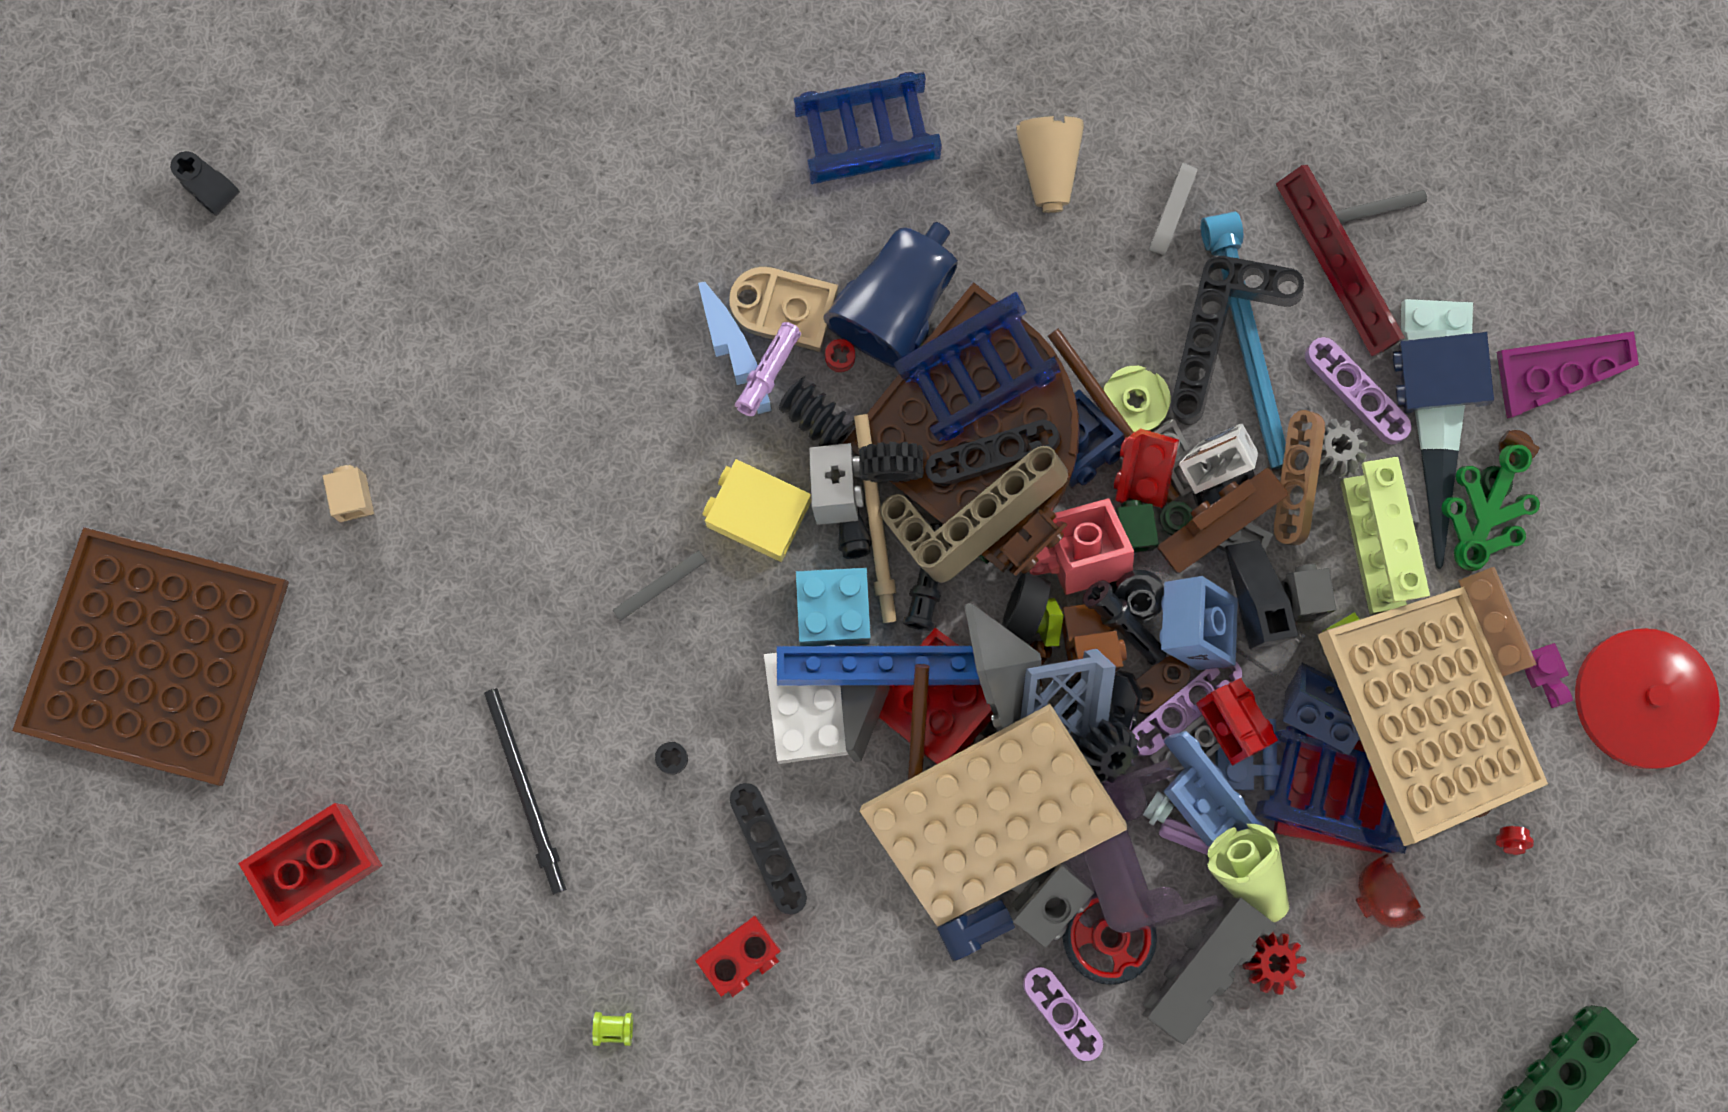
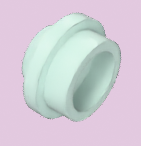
M1157 791L1143 814L1150 819L1149 824L1154 825L1157 820L1164 823L1174 807L1169 802L1170 799L1167 795L1165 796Z

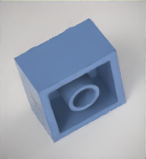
M1203 576L1164 582V596L1161 600L1163 610V623L1160 631L1161 650L1196 670L1236 666L1237 598Z

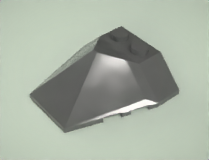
M971 603L965 605L977 674L986 702L990 705L993 712L991 717L994 728L997 727L998 732L1020 720L1026 669L1041 666V656L1039 652ZM1038 679L1036 693L1040 695L1043 692L1042 686L1040 687V679Z

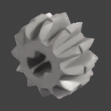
M1331 419L1328 422V426L1325 425L1320 466H1325L1324 476H1329L1335 471L1337 477L1342 478L1347 474V471L1351 473L1359 469L1358 463L1366 460L1367 455L1361 450L1367 447L1368 441L1358 440L1362 429L1358 428L1351 431L1350 420H1346L1340 426L1337 419ZM1334 443H1337L1341 446L1338 449L1343 450L1340 454L1334 450L1337 447L1332 446Z

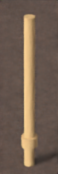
M868 414L854 416L858 449H861L862 446L872 444ZM863 480L877 582H874L875 595L879 596L883 623L895 622L897 620L893 594L896 593L895 580L890 577L883 520L880 514L881 505L877 482H870V480Z

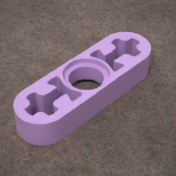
M1043 967L1030 969L1023 978L1025 993L1075 1057L1083 1061L1096 1059L1103 1049V1040L1099 1032L1050 970ZM1036 974L1041 978L1048 977L1049 981L1045 985L1051 994L1054 995L1057 989L1061 993V996L1053 998L1046 1008L1041 1004L1042 1001L1048 1000L1046 996L1039 990L1035 992L1031 990V987L1034 985L1032 977ZM1059 1003H1067L1072 1008V1018L1066 1024H1058L1053 1019V1008ZM1080 1019L1084 1023L1083 1026L1077 1027L1080 1032L1086 1037L1091 1035L1094 1037V1040L1091 1042L1093 1050L1089 1053L1084 1049L1081 1051L1077 1050L1076 1047L1079 1046L1080 1041L1074 1033L1071 1032L1068 1038L1064 1034L1065 1031L1073 1029Z

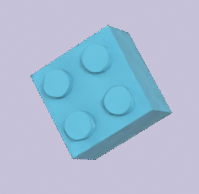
M867 568L796 571L800 646L870 644Z

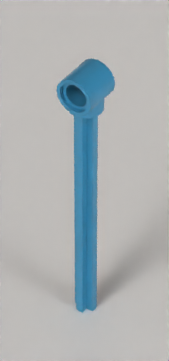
M1235 211L1202 218L1200 230L1205 249L1211 251L1213 256L1239 258L1237 250L1241 248L1244 237L1243 225L1239 214ZM1221 269L1223 280H1225L1229 273ZM1231 297L1230 308L1270 468H1282L1286 442L1250 300Z

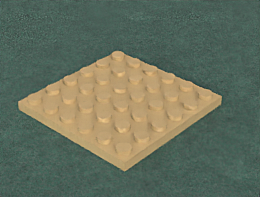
M1464 587L1317 634L1404 846L1424 840L1548 784Z

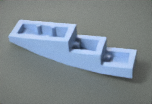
M706 282L698 283L715 355L717 357L729 354L736 384L748 383L747 377L749 373L755 371L758 367L751 349L724 304ZM768 394L760 403L757 409L758 414L771 411Z

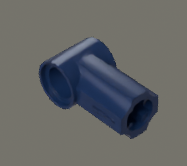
M998 900L968 916L966 914L951 920V922L949 921L941 925L937 930L954 962L981 949L982 944L1014 929L1015 926L1003 901Z

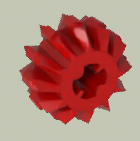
M1274 932L1270 935L1265 934V941L1258 937L1255 941L1258 951L1253 956V962H1245L1243 964V969L1255 970L1248 978L1249 982L1256 984L1261 981L1260 991L1268 993L1273 988L1277 995H1283L1284 984L1289 989H1296L1297 985L1293 976L1300 978L1305 976V972L1297 969V964L1307 962L1306 957L1295 956L1300 950L1301 945L1298 942L1289 944V935L1281 933L1278 938H1276ZM1271 956L1280 957L1281 962H1277L1278 965H1281L1279 970L1269 968L1268 964L1273 963L1269 961Z

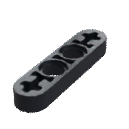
M1038 420L937 452L927 460L925 466L926 474L936 485L949 486L1018 463L1031 452H1026V444L1021 437L1023 434L1027 433L1028 440L1039 437L1038 431L1041 429H1045L1047 434L1053 433V436L1048 438L1049 444L1044 446H1048L1054 451L1059 446L1060 434L1052 422ZM1007 439H1014L1019 443V450L1012 457H1005L1000 453V446ZM1040 441L1029 443L1032 450L1042 446ZM973 450H982L985 453V461L982 466L978 468L969 467L966 462L967 455ZM959 455V462L964 472L959 473V469L955 466L947 469V476L943 478L938 473H934V470L938 469L940 461L950 466L957 463L954 456Z
M739 784L730 794V804L775 905L784 914H797L803 910L807 902L804 886L761 792L753 784ZM742 790H746L748 794L755 793L756 798L752 800L755 812L763 808L765 815L753 817L746 824L742 817L749 816V813L744 805L738 806L736 803L741 798L739 792ZM757 822H765L771 827V836L766 842L758 843L751 837V828ZM775 854L781 855L786 860V869L784 873L778 876L769 874L765 867L767 859ZM791 873L795 881L787 883L792 892L799 891L801 894V898L797 900L798 907L794 909L789 904L782 905L780 899L785 897L782 886L775 890L772 882L784 880Z

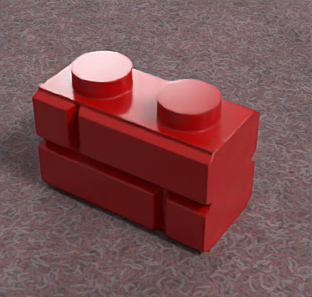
M1242 678L1214 690L1196 702L1197 707L1232 766L1261 752L1278 741L1271 722L1262 714L1255 702L1253 692L1246 687Z

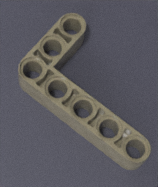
M1040 446L1029 452L936 531H934L912 503L900 494L891 495L886 498L880 508V514L919 566L936 582H947L1059 490L1067 481L1068 470L1052 448Z

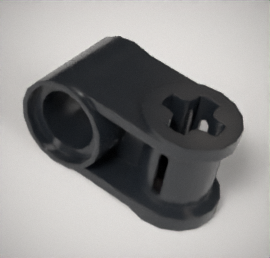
M179 152L171 160V172L180 181L181 185L215 216L240 193L239 189L219 171L214 170L193 152Z

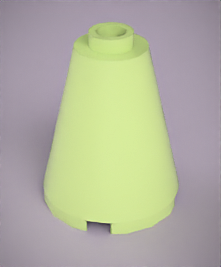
M1247 824L1249 829L1237 831L1235 827L1226 830L1214 840L1208 849V869L1213 877L1235 898H1242L1272 922L1279 921L1287 914L1289 901L1279 844L1274 833L1266 826L1258 824Z

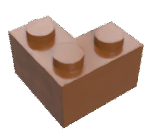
M1085 604L1062 608L1061 611L1064 615L1062 632L1067 661L1083 659L1084 651L1098 649L1116 666L1115 672L1123 667L1122 661L1127 659L1126 647L1123 639L1118 640L1117 631H1114L1115 628L1105 626L1101 621V616L1094 609L1087 608ZM1076 672L1071 677V680H1080L1081 672Z

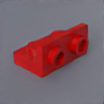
M1141 428L1129 437H1126L1120 450V456L1123 458L1122 468L1118 471L1114 481V489L1117 490L1115 501L1123 503L1128 498L1162 508L1167 502L1179 439Z

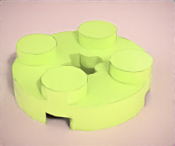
M1128 366L1116 371L1103 388L1134 432L1140 428L1148 431L1157 428L1166 417L1171 403L1170 391L1165 380L1157 373L1153 374L1151 371L1145 370L1146 368L1142 366ZM1130 393H1135L1137 397L1144 398L1140 408H1134V406H1130L1127 403L1130 399Z

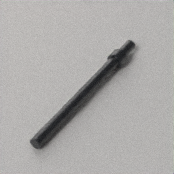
M497 688L488 690L484 695L538 850V854L535 855L540 869L544 868L552 894L561 893L567 889L558 863L561 862L556 847L552 848L499 691Z

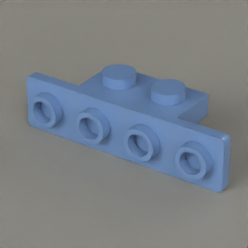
M1187 731L1170 735L1164 740L1166 746L1185 768L1169 784L1164 793L1207 847L1211 846L1218 836L1233 827L1240 831L1249 829L1247 824L1265 826L1248 809L1243 797L1234 791L1225 780L1220 768L1210 761L1196 738Z

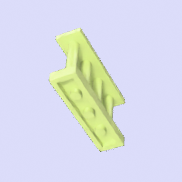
M1398 457L1363 462L1362 469L1364 475L1344 478L1340 481L1370 615L1407 605L1406 600L1430 596Z

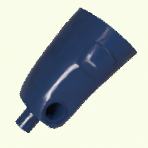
M934 222L925 235L906 227L896 230L873 262L856 279L847 283L846 287L835 298L834 304L824 314L823 319L829 329L838 337L849 341L855 348L892 368L903 370L913 354H916L924 340L928 337L929 318L941 294L957 270L958 260L942 246L950 235L948 228L941 223Z

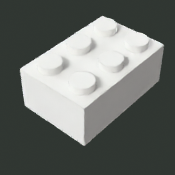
M777 653L764 654L778 764L849 755L845 746L840 685L777 686Z

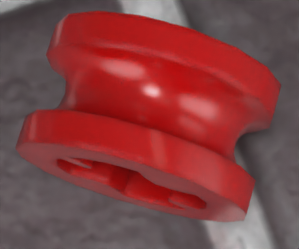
M845 339L833 340L825 350L827 366L832 371L839 373L850 370L855 363L854 346ZM841 349V352L846 350L848 352L846 362L839 363V359L837 362H834L832 360L834 358V350Z

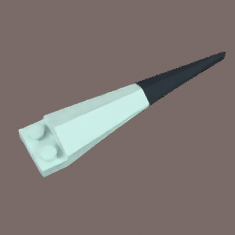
M1405 299L1401 302V331L1405 337L1402 341L1472 333L1473 302ZM1465 405L1415 410L1426 484L1435 566L1438 569H1441L1444 563L1450 519L1443 514L1442 503L1447 498L1453 497Z

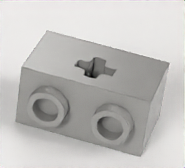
M851 443L810 447L811 498L816 524L858 521V507L864 506L862 486H856V477H860L859 456L854 457Z

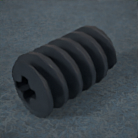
M806 376L802 377L785 393L779 404V410L782 413L790 411L789 419L792 422L801 420L799 429L803 432L811 429L809 438L812 441L820 439L819 446L840 444L854 428L855 421L852 420L844 425L842 422L846 412L842 411L837 415L832 414L836 403L833 401L824 406L822 403L826 394L823 392L814 397L812 394L816 385L812 383L804 388L802 385Z

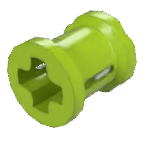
M595 1012L592 1032L593 1046H600L601 1042L624 1043L625 1046H631L633 1038V1013H626L625 1016H603L601 1012Z

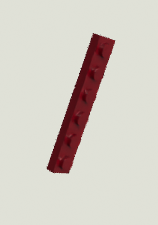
M1301 165L1277 182L1276 186L1372 357L1377 356L1404 340L1405 337L1309 166Z

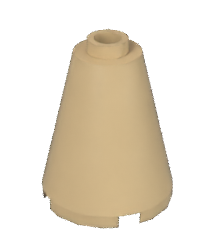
M1054 116L1039 117L1021 121L1020 125L1016 126V133L1035 205L1043 207L1044 213L1063 211V206L1070 203L1084 129L1083 120L1080 118L1064 116L1065 123H1063L1062 121H1054Z

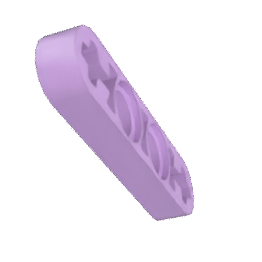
M1325 337L1317 338L1309 345L1305 352V359L1309 367L1380 440L1387 444H1397L1409 435L1411 422L1407 415L1333 340ZM1325 348L1329 353L1326 358L1318 360L1315 356L1318 352L1317 349L1320 351ZM1338 360L1340 364L1330 373L1327 369ZM1339 371L1351 373L1354 377L1353 386L1344 387L1339 384L1337 373ZM1362 396H1373L1378 403L1377 410L1373 412L1365 410L1361 405ZM1386 409L1389 413L1377 422L1375 418ZM1398 422L1400 425L1398 432L1390 434L1387 430L1390 426L1389 423Z
M1237 662L1236 666H1229L1232 670V673L1229 675L1232 680L1231 682L1242 678V670ZM1218 668L1202 671L1184 688L1135 726L1132 732L1138 741L1140 739L1137 735L1139 731L1142 734H1146L1155 728V726L1150 724L1152 719H1154L1157 728L1166 734L1164 739H1162L1160 733L1151 738L1149 742L1152 747L1150 749L1147 746L1140 748L1137 745L1140 751L1139 756H1149L1157 752L1165 745L1164 740L1168 736L1180 733L1202 715L1199 708L1191 703L1189 691L1192 687L1198 686L1203 688L1207 695L1213 692L1212 685L1203 678L1207 676L1209 682L1220 674ZM1223 680L1220 683H1218L1214 688L1218 689L1231 682ZM1172 708L1179 712L1181 721L1176 728H1169L1163 723L1162 714L1165 709Z

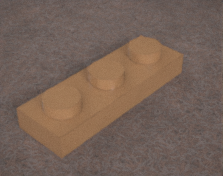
M1495 567L1458 580L1460 586L1466 590L1502 677L1537 665Z

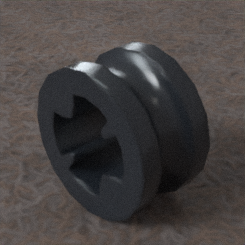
M667 742L657 749L655 762L662 772L675 775L685 769L688 763V754L680 744ZM675 749L679 750L681 755L677 757L681 759L678 766L671 764L668 768L665 767L663 762L666 759L662 758L663 753L666 750L671 753Z

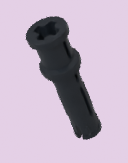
M931 523L930 526L936 531L942 524ZM920 568L917 585L910 589L909 596L912 599L908 616L904 617L903 624L917 630L932 631L934 623L931 621L935 603L940 601L941 595H939L940 592L937 590L938 582L933 580L922 568Z
M1098 581L1088 588L1084 594L1083 603L1087 608L1094 609L1101 616V621L1105 626L1116 628L1147 659L1149 664L1156 665L1164 660L1167 653L1161 650L1160 642L1131 614L1129 603L1125 599H1119L1112 592V586L1107 581Z

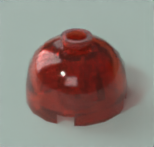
M1387 853L1367 865L1359 875L1358 887L1361 896L1356 898V902L1366 918L1373 915L1385 927L1404 928L1426 918V916L1418 909L1421 905L1402 872L1397 873L1392 864L1395 861Z

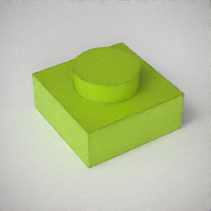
M1055 598L1048 599L1043 618L1036 632L1040 634L1045 646H1059L1064 615Z

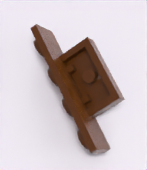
M1269 468L1264 469L1241 485H1238L1236 481L1230 483L1218 492L1221 497L1220 500L1213 505L1205 501L1190 512L1193 519L1158 545L1159 552L1175 573L1180 574L1288 496L1286 489Z

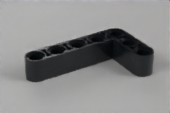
M1214 256L1205 263L1171 400L1173 414L1180 423L1192 425L1202 418L1231 297L1283 307L1294 306L1303 296L1304 279L1301 273L1288 267L1228 256ZM1216 269H1224L1229 273L1228 277L1223 281H1215L1210 275ZM1257 275L1263 279V282L1256 288H1250L1244 284V280L1248 276ZM1285 281H1291L1297 285V290L1291 294H1284L1278 287ZM1215 301L1221 305V308L1215 314H1206L1202 311L1203 306L1207 302ZM1201 334H1208L1213 338V341L1208 347L1200 348L1194 344L1195 338ZM1192 367H1200L1205 371L1204 377L1198 381L1189 380L1186 374ZM1184 400H1193L1197 403V408L1191 414H1183L1178 410L1179 404Z

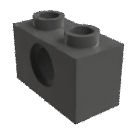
M1316 564L1295 567L1294 572L1287 573L1286 578L1281 581L1291 604L1295 624L1318 621L1336 611L1329 568L1317 569Z
M1063 862L1034 877L1007 909L1013 922L1044 947H1047L1052 940H1058L1065 933L1067 923L1076 913L1079 914L1088 907L1094 892L1087 880ZM1051 898H1061L1060 903L1056 907H1045L1047 901Z

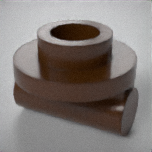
M1508 430L1501 437L1498 445L1500 453L1506 446L1523 445L1530 450L1532 459L1540 449L1539 446L1533 443L1532 438L1521 430ZM1511 453L1509 456V462L1511 464L1515 462V456L1513 453Z

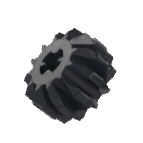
M1102 719L1098 727L1089 725V733L1079 736L1082 744L1077 746L1100 783L1105 780L1113 783L1119 774L1125 776V770L1128 767L1136 766L1133 758L1140 753L1137 748L1138 740L1135 738V734L1115 719L1110 722Z

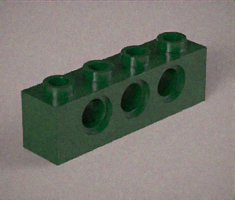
M1595 1005L1583 1007L1574 1015L1572 1021L1575 1024L1567 1033H1560L1550 1042V1052L1542 1060L1538 1059L1529 1065L1525 1071L1527 1076L1518 1087L1513 1086L1504 1093L1501 1098L1503 1104L1497 1112H1575L1639 1039L1606 1007ZM1590 1037L1593 1042V1049L1587 1055L1583 1045L1584 1041ZM1566 1063L1569 1067V1076L1565 1081H1562L1559 1071L1562 1065ZM1543 1090L1546 1100L1544 1105L1538 1109L1535 1097L1538 1092Z

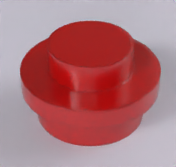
M1506 826L1500 828V835L1496 836V845L1502 847L1505 853L1520 855L1525 854L1526 849L1534 846V840L1530 837V830L1527 828Z

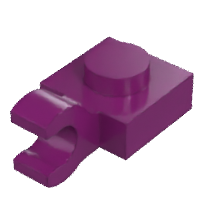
M1552 643L1531 651L1537 665L1524 670L1532 689L1542 686L1551 708L1573 701L1570 690L1560 680L1569 676V673L1556 644Z

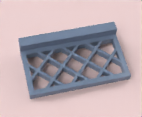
M1098 649L1084 651L1083 659L1026 669L1020 720L1041 709L1043 706H1047V702L1063 687L1068 693L1053 709L1069 733L1073 732V740L1076 745H1081L1079 736L1089 733V725L1098 727L1102 719L1106 721L1109 719L1116 666ZM1076 672H1081L1080 681L1070 689L1065 683ZM1052 677L1054 680L1038 695L1036 693L1037 680ZM1077 700L1076 712L1068 720L1064 719L1061 715Z

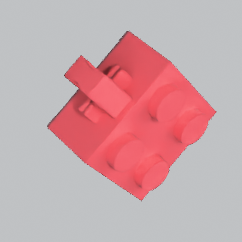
M1110 499L1056 512L1057 517L1053 522L1056 523L1059 520L1067 524L1062 530L1064 536L1051 549L1045 547L1036 556L1039 560L1029 572L1032 575L1057 574L1065 595L1086 590L1098 581L1104 580L1108 583L1117 581L1125 573L1133 571L1134 550Z

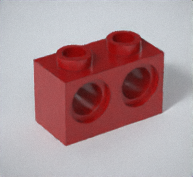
M755 915L695 961L721 997L729 992L733 998L750 985L746 979L757 969L763 975L780 962L775 955L782 950ZM760 937L766 944V951L762 957L753 958L748 955L745 946L749 938ZM722 959L731 960L736 966V975L731 980H723L717 975L716 967Z

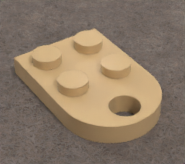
M771 267L753 268L740 275L731 288L729 298L731 313L736 323L742 329L751 334L769 339L775 338L783 322L792 323L801 332V336L795 346L820 352L828 327L824 322L823 316L834 304L838 285ZM744 290H752L757 294V299L752 304L745 305L738 300V295Z

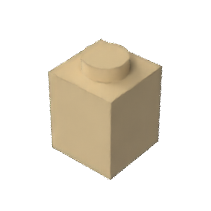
M351 465L340 466L333 469V473L323 475L332 517L339 522H344L374 514L366 474L358 467L354 468Z

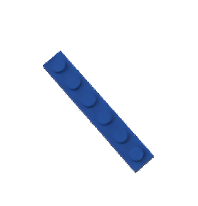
M777 646V686L914 685L916 664L930 666L928 685H981L977 674L972 646Z

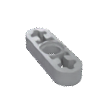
M1185 163L1181 164L1149 246V251L1165 255L1198 168Z

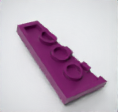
M1634 331L1496 352L1507 419L1639 365Z

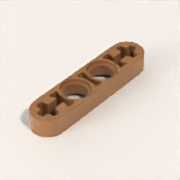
M1300 410L1294 413L1289 421L1280 483L1288 492V496L1277 503L1274 521V535L1276 539L1281 543L1293 546L1304 543L1310 533L1325 432L1323 417L1308 410ZM1312 423L1311 429L1302 430V424ZM1299 440L1303 442H1310V446L1308 447L1299 444ZM1305 451L1309 457L1308 464L1304 469L1298 470L1295 466L1296 456ZM1300 486L1303 489L1304 496L1300 503L1294 505L1290 500V493L1294 487ZM1289 509L1300 511V515L1288 514ZM1288 526H1297L1296 533H1287Z

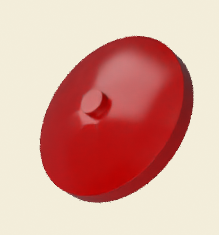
M1648 628L1632 629L1606 638L1587 655L1576 679L1575 703L1585 732L1606 755L1631 767L1660 769L1672 767L1691 759L1708 743L1718 722L1720 711L1719 691L1709 665L1690 644L1665 631Z

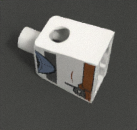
M1238 424L1199 442L1183 458L1179 466L1196 494L1254 469L1258 452L1244 425ZM1200 462L1206 463L1207 469H1204Z

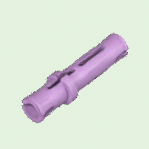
M783 322L755 371L749 373L747 377L748 383L735 402V407H738L737 410L742 414L754 416L763 398L773 390L775 377L801 336L797 326L789 322Z

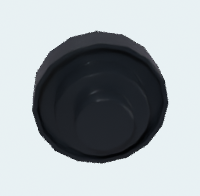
M1133 570L1125 573L1117 580L1113 593L1119 599H1125L1129 603L1131 614L1138 621L1144 622L1152 619L1162 611L1161 600L1164 596V586L1161 579L1154 573L1147 570Z

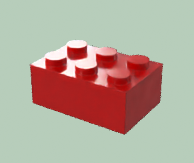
M339 803L330 805L238 863L274 927L289 926L383 866L348 806Z

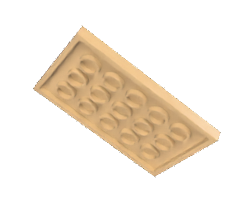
M1051 704L861 805L860 813L937 927L1127 830V823Z

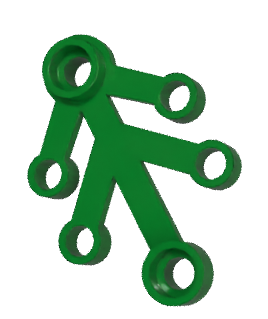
M1509 445L1501 451L1499 455L1501 469L1487 501L1480 484L1481 474L1479 469L1475 466H1462L1457 470L1455 475L1456 481L1459 485L1466 488L1477 520L1472 532L1465 516L1467 505L1463 499L1450 497L1442 503V512L1446 517L1452 519L1459 540L1454 549V559L1460 568L1467 571L1479 570L1488 562L1491 553L1509 546H1520L1525 542V530L1520 526L1512 525L1506 526L1502 530L1501 535L1486 539L1491 527L1521 515H1533L1540 508V501L1533 494H1522L1516 498L1515 503L1500 508L1515 473L1524 472L1531 465L1532 455L1527 447L1523 445ZM1511 453L1515 456V462L1512 465L1509 462ZM1467 470L1472 474L1469 482L1464 477ZM1526 499H1529L1531 502L1528 510L1524 508ZM1453 502H1456L1458 505V510L1455 514L1450 509ZM1513 530L1517 533V539L1514 542L1510 539V533ZM1471 547L1474 554L1469 560L1467 558V551Z

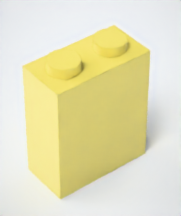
M735 459L732 467L726 466L720 476L718 485L722 487L717 497H710L704 508L703 516L706 517V526L782 562L812 502L811 494Z

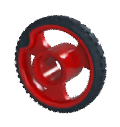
M1118 889L1095 890L1088 907L1083 912L1076 913L1067 923V929L1062 935L1064 950L1073 967L1089 980L1106 985L1122 984L1136 978L1150 964L1155 954L1157 943L1155 922L1147 907L1135 896ZM1105 901L1114 902L1115 910L1111 918L1099 919L1091 928L1080 923V917L1091 906ZM1138 917L1143 929V946L1137 959L1130 956L1126 951L1131 939L1130 931L1126 924ZM1107 926L1114 927L1118 933V940L1111 947L1105 946L1101 940V933ZM1091 943L1096 951L1111 955L1113 959L1112 972L1101 971L1089 965L1083 959L1078 949L1084 944Z

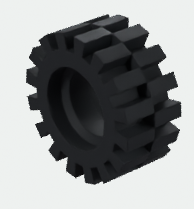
M881 442L877 443V445L869 444L862 446L859 449L860 479L870 480V482L881 481V483H887L888 481H893V483L922 478L924 475L922 446L915 443L908 444V442H890L889 444Z

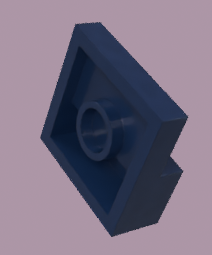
M1080 389L1074 393L1079 413L1080 435L1075 467L1068 484L1071 488L1077 483L1081 485L1088 484L1096 476V469L1105 462L1108 465L1117 462L1121 458L1120 450L1124 441V434Z

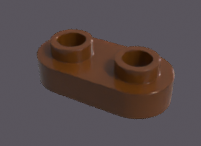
M1173 656L1165 657L1163 661L1154 665L1136 679L1140 689H1147L1151 693L1150 701L1141 700L1139 713L1147 714L1153 712L1187 685L1190 679V669L1186 663ZM1168 668H1175L1178 671V678L1176 680L1168 677Z

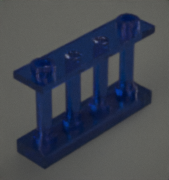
M905 72L897 76V78L820 93L808 91L799 97H795V117L807 116L815 156L812 159H807L810 184L940 159L942 149L940 135L926 133L917 97L918 93H923L925 90V73ZM904 96L913 137L909 140L897 141L893 139L885 100ZM872 103L881 143L878 146L865 148L860 144L852 106ZM839 109L848 149L846 152L832 155V153L828 152L820 113Z
M1017 292L1012 293L894 362L897 371L906 383L911 380L913 382L917 381L939 423L930 427L932 434L938 441L942 439L948 441L956 438L964 431L963 427L1036 385L1039 388L1048 385L1056 379L1055 374L1061 371L1054 356L1045 362L1043 361L1023 327L1021 320L1027 311ZM1002 327L1009 329L1031 367V370L1014 380L990 341L991 334ZM971 345L974 347L978 346L1000 385V388L984 397L980 395L959 358L961 351ZM940 363L948 365L970 404L953 415L949 412L929 376L930 369Z
M1286 726V730L1282 729L1274 732L1278 741L1286 743L1274 796L1270 795L1269 800L1257 801L1255 816L1393 855L1405 854L1407 846L1403 845L1401 837L1396 836L1397 830L1394 829L1395 823L1386 801H1384L1380 824L1375 825L1374 830L1361 826L1362 820L1359 819L1371 767L1366 752L1353 749L1350 755L1319 739L1307 736V733L1294 726ZM1300 747L1321 753L1310 803L1305 805L1304 810L1291 807L1292 801L1288 799ZM1335 757L1356 763L1345 813L1340 815L1339 820L1326 817L1327 811L1324 810Z

